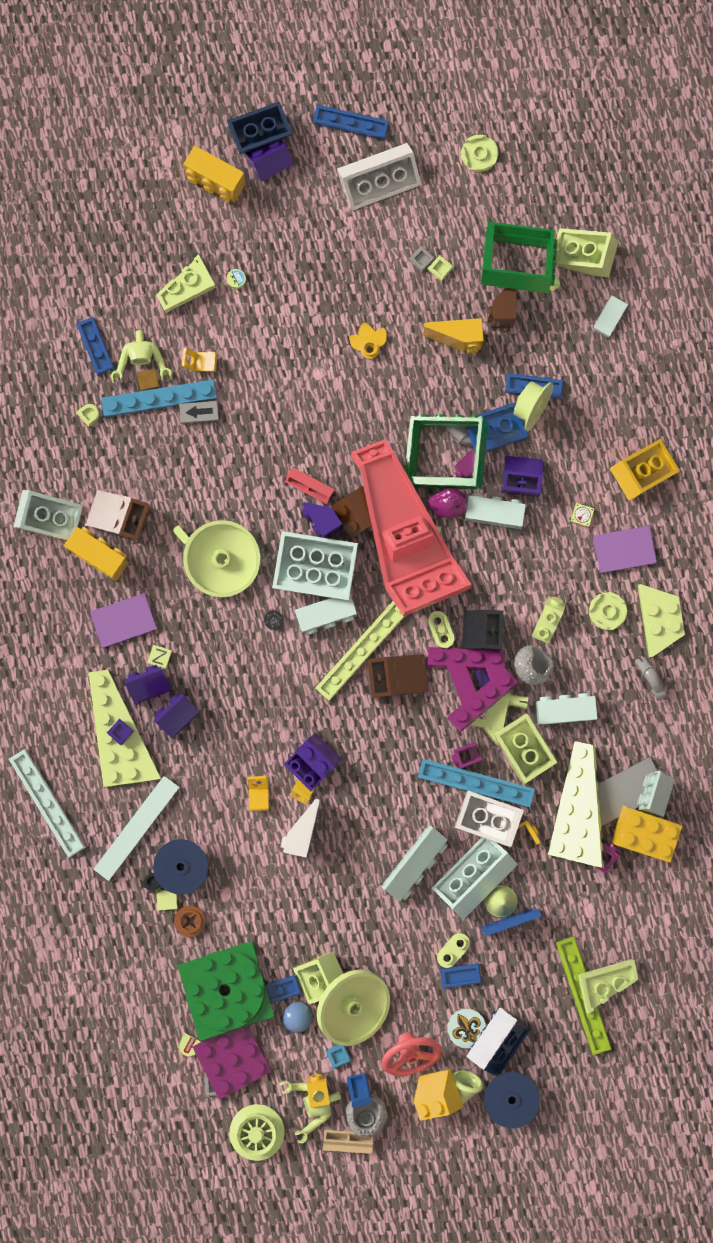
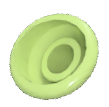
M497 885L485 898V907L495 917L503 918L510 916L516 910L517 896L510 887Z
M461 1070L453 1074L462 1104L483 1090L484 1083L475 1073Z

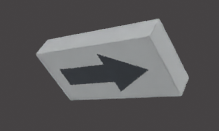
M217 401L179 404L181 424L219 421Z

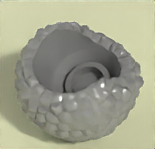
M528 645L517 652L514 668L522 681L531 685H539L546 682L548 677H550L554 668V661L543 649Z
M370 1094L372 1104L353 1108L350 1101L347 1105V1121L354 1134L364 1137L378 1134L387 1121L388 1112L382 1099L376 1095Z

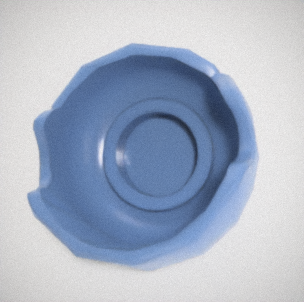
M294 1002L283 1011L282 1023L292 1033L303 1032L311 1025L313 1013L309 1006L303 1002Z

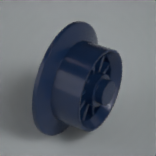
M184 839L170 841L162 846L155 856L153 863L154 876L159 885L170 893H191L202 885L207 876V857L204 851L192 841ZM179 863L184 864L183 870H179Z
M518 1072L502 1073L496 1076L486 1088L484 1095L486 1111L489 1117L502 1127H522L535 1117L539 1109L540 1097L538 1089L533 1081L524 1074ZM509 1097H515L514 1101H508Z

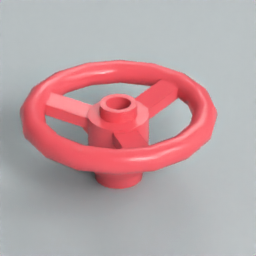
M410 1032L403 1033L398 1037L397 1044L384 1054L381 1065L386 1073L393 1076H408L433 1066L441 1057L442 1047L438 1041L432 1038H416ZM419 1045L432 1047L434 1053L421 1051ZM400 1052V1057L390 1065L392 1057ZM418 1059L426 1060L422 1065L413 1069L400 1068L405 1062L412 1064L417 1062Z

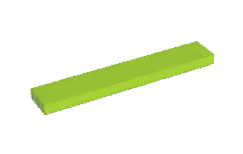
M572 936L555 942L592 1055L612 1050L598 1006L589 1014L585 1010L578 975L585 973L586 970L575 937Z

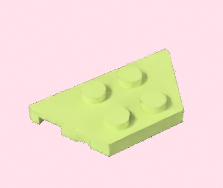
M640 584L638 585L648 657L651 658L684 636V626L678 596Z

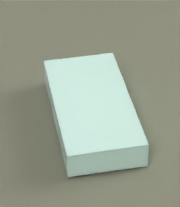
M611 295L593 329L609 338L628 304Z

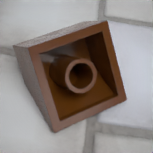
M505 288L493 300L492 306H489L487 323H491V328H514L517 319L516 289Z
M364 486L356 489L331 506L351 539L372 527Z

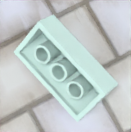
M428 825L381 887L399 902L401 899L406 900L412 892L410 890L414 883L418 885L424 877L422 872L426 868L429 870L436 862L433 859L436 854H442L447 848V839L432 826Z
M482 837L432 889L464 920L518 864L500 845Z

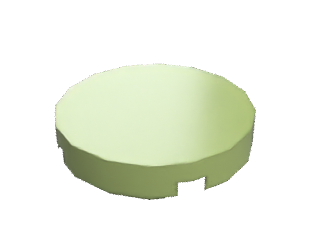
M474 135L468 138L461 150V159L464 165L475 172H485L491 169L496 164L498 158L496 143L485 135Z
M612 592L602 593L592 600L589 606V616L596 627L602 630H613L624 623L627 616V607L625 601L619 595Z

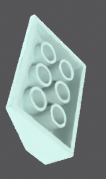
M282 531L272 588L349 601L358 543Z

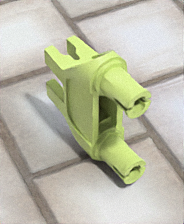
M509 691L486 711L485 720L476 719L469 726L483 728L497 746H500L494 734L504 728L507 707L514 706L526 709L527 704L521 702H528V697L512 695V692Z

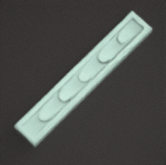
M24 749L9 758L10 763L68 858L86 848L27 750Z
M163 776L95 866L94 870L110 881L180 787L166 776Z

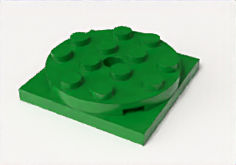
M252 941L177 965L199 1041L275 1017ZM223 985L230 987L231 991L227 996L220 994V988Z

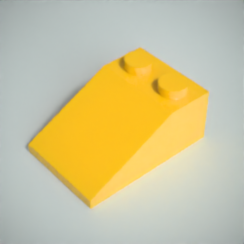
M482 318L424 323L423 336L460 351H467L468 354L477 353L478 350H481L483 344Z
M661 439L628 456L610 468L629 501L680 471Z

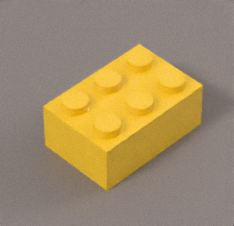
M195 145L183 164L189 182L194 185L198 183L204 186L203 189L211 194L213 192L217 193L227 203L230 201L235 203L246 185L244 172Z
M76 526L64 547L117 582L129 564L125 553L116 547L112 550L109 543L100 537L95 539V535L85 527L80 529Z
M623 805L611 842L615 845L671 863L682 825Z

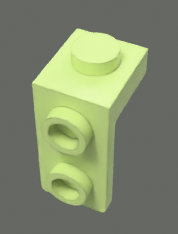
M548 596L541 616L532 633L533 638L550 643L564 612L565 602L558 597Z

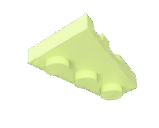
M199 254L188 267L186 266L181 270L182 273L172 279L157 294V298L165 313L216 288Z
M630 959L578 975L586 1013H591L595 1007L601 1003L604 1004L615 993H620L638 980L634 960Z

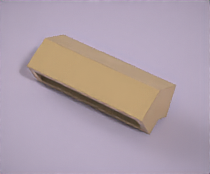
M324 1130L323 1150L372 1154L373 1135L364 1137L348 1131Z

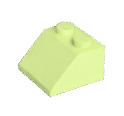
M333 951L293 968L308 1004L320 1001L326 988L343 974Z

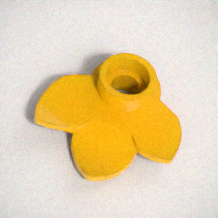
M364 322L359 328L358 335L349 336L351 346L355 350L361 351L365 358L373 359L379 354V348L385 344L387 334L385 328L374 331L369 324ZM372 347L374 350L369 353L366 349Z

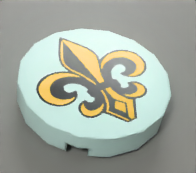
M463 1008L456 1011L450 1017L447 1032L455 1045L461 1048H470L479 1039L482 1029L486 1027V1023L477 1011Z

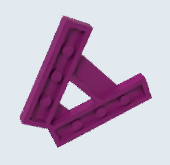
M428 647L427 668L448 669L462 704L448 716V720L460 733L518 685V681L505 669V651ZM468 670H485L490 681L476 692Z

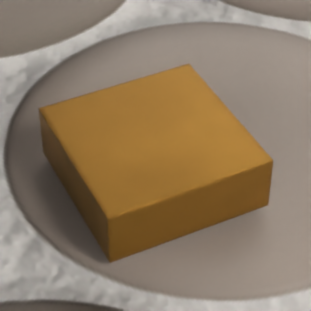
M155 368L137 372L140 391L159 388Z

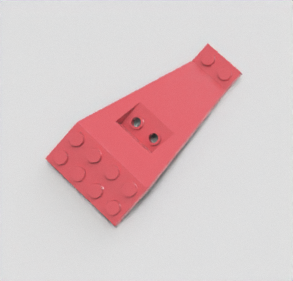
M386 439L351 452V457L361 472L385 589L403 617L471 589L470 581L453 558Z

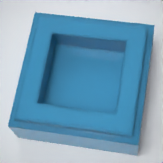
M336 1045L325 1050L333 1069L351 1061L345 1046Z

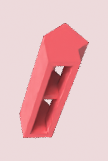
M293 467L285 480L289 485L325 504L330 501L335 489Z

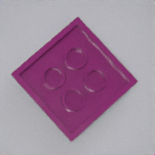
M249 1026L203 1040L192 1046L219 1100L272 1072Z

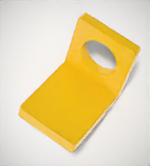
M184 348L182 367L193 372H215L218 353H197ZM189 354L191 356L190 365L187 362V357Z
M267 776L248 777L249 811H268ZM255 781H262L263 783H262V784H254L253 782H255Z
M298 779L289 796L306 805L314 789L310 791Z
M527 820L521 822L518 829L525 826L535 845H538L540 841L536 836L539 834L533 824L530 825Z
M315 1074L307 1078L310 1107L329 1105L327 1076ZM315 1091H322L324 1093L322 1101L317 1102L313 1099Z

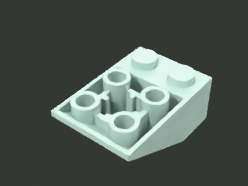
M655 771L648 776L646 775L643 782L645 790L643 794H640L637 802L639 810L658 817H664L675 779L661 771Z

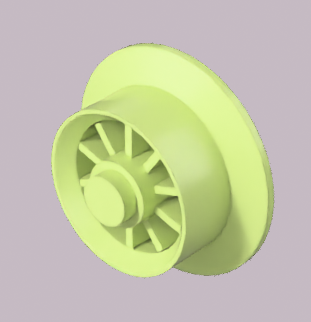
M531 381L519 395L514 415L525 421L524 428L526 431L534 427L544 412L553 392V383L549 382L545 387H542Z
M254 1104L244 1107L235 1115L230 1125V1140L234 1149L242 1157L249 1160L260 1161L270 1158L280 1149L284 1140L285 1130L281 1117L275 1110L265 1105Z

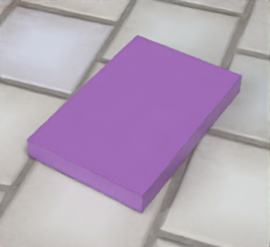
M650 526L593 535L599 573L657 563Z
M145 593L90 612L102 648L157 630Z

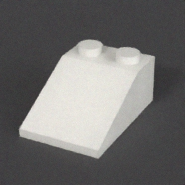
M467 791L454 828L511 847L524 810Z
M319 799L314 800L290 829L287 836H283L281 848H284V853L307 857L320 803Z

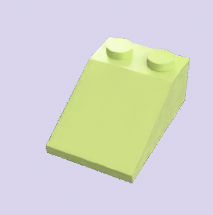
M559 228L557 247L554 249L557 250L556 261H553L556 262V266L591 276L609 277L618 246V241L612 233Z
M527 713L494 734L509 764L523 783H527L557 763Z

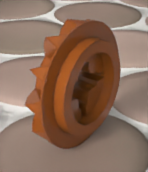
M196 906L181 908L175 915V928L181 935L186 937H194L200 934L205 927V916L202 910ZM184 914L189 918L196 915L193 921L195 923L196 928L192 925H188L185 928L183 927L187 922Z

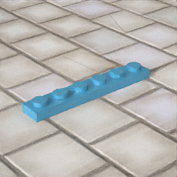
M214 380L101 398L104 417L217 399Z
M422 759L418 778L529 808L531 807L535 791L531 787Z

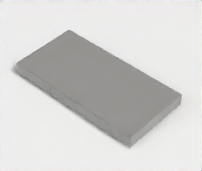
M650 757L598 784L597 794L600 804L601 826L618 818L623 805L633 809L639 807L637 802L640 794H643L645 787H643L645 776L657 771Z

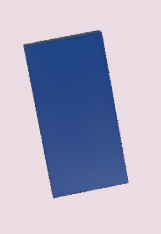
M479 963L440 969L443 989L482 983Z
M366 1073L347 1077L352 1107L356 1108L372 1104Z

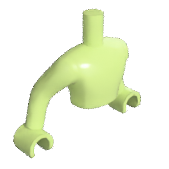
M138 330L136 331V342L125 344L117 371L112 372L111 379L112 383H114V379L117 377L120 378L121 383L123 382L122 374L126 367L128 356L130 357L131 364L146 365L151 362L153 354L161 371L162 381L164 375H169L170 380H172V372L169 368H166L157 345L154 342L144 341V332Z
M287 1081L279 1083V1085L287 1084V1089L282 1091L285 1094L290 1091H308L307 1083L290 1084ZM315 1091L313 1099L317 1102L322 1101L324 1093L322 1091ZM339 1092L329 1095L330 1103L341 1099ZM309 1097L303 1098L308 1116L310 1118L319 1117L314 1119L302 1131L298 1130L295 1132V1135L303 1134V1138L298 1140V1143L306 1142L307 1135L328 1120L331 1116L330 1104L311 1108Z

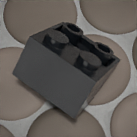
M464 611L462 649L501 651L504 611Z

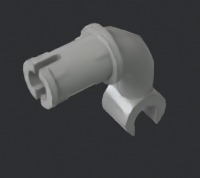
M447 427L446 430L457 440L458 444L472 446L468 433L461 427Z
M641 657V660L637 659L635 664L641 670L642 676L650 683L652 695L656 697L657 701L665 698L666 693L656 673L657 669L650 665L646 657Z

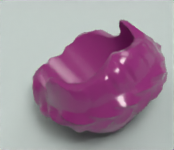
M445 488L442 492L434 494L428 500L429 506L438 517L457 518L461 517L467 510L466 495L453 488Z

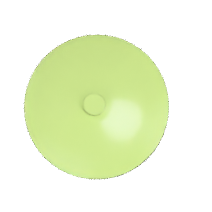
M226 520L208 522L196 529L189 537L183 553L184 569L192 584L203 593L215 597L233 596L245 590L254 581L260 566L259 547L252 534L237 523Z
M353 970L342 974L326 988L319 1001L317 1021L321 1032L330 1041L341 1046H352L369 1039L379 1030L387 1017L390 1007L389 990L384 981L373 972Z

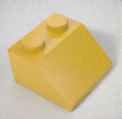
M451 1069L419 1076L414 1104L420 1121L447 1116L463 1108Z

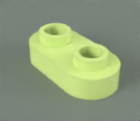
M441 611L431 613L428 618V625L435 643L440 648H449L454 642V634L446 615ZM435 618H440L441 623L439 625L434 623ZM447 636L448 641L445 643L442 642L441 637Z
M463 933L453 935L438 952V963L445 968L452 967L468 950L470 946L469 938ZM458 940H463L464 944L462 947L457 946ZM449 954L451 956V959L448 962L444 961L443 959L444 955Z

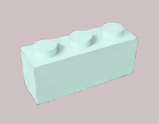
M473 493L472 496H468L464 521L521 529L526 504H521L522 501L511 499L509 502L502 501L503 498L492 496L489 499L484 498L482 494Z
M351 595L349 596V601L330 598L295 610L302 633L306 632L307 635L318 632L317 629L325 627V629L335 627V623L343 621V623L353 621L354 616H357Z
M590 693L578 694V698H571V695H561L556 700H552L551 696L540 697V701L536 702L538 725L597 719L595 696H590Z

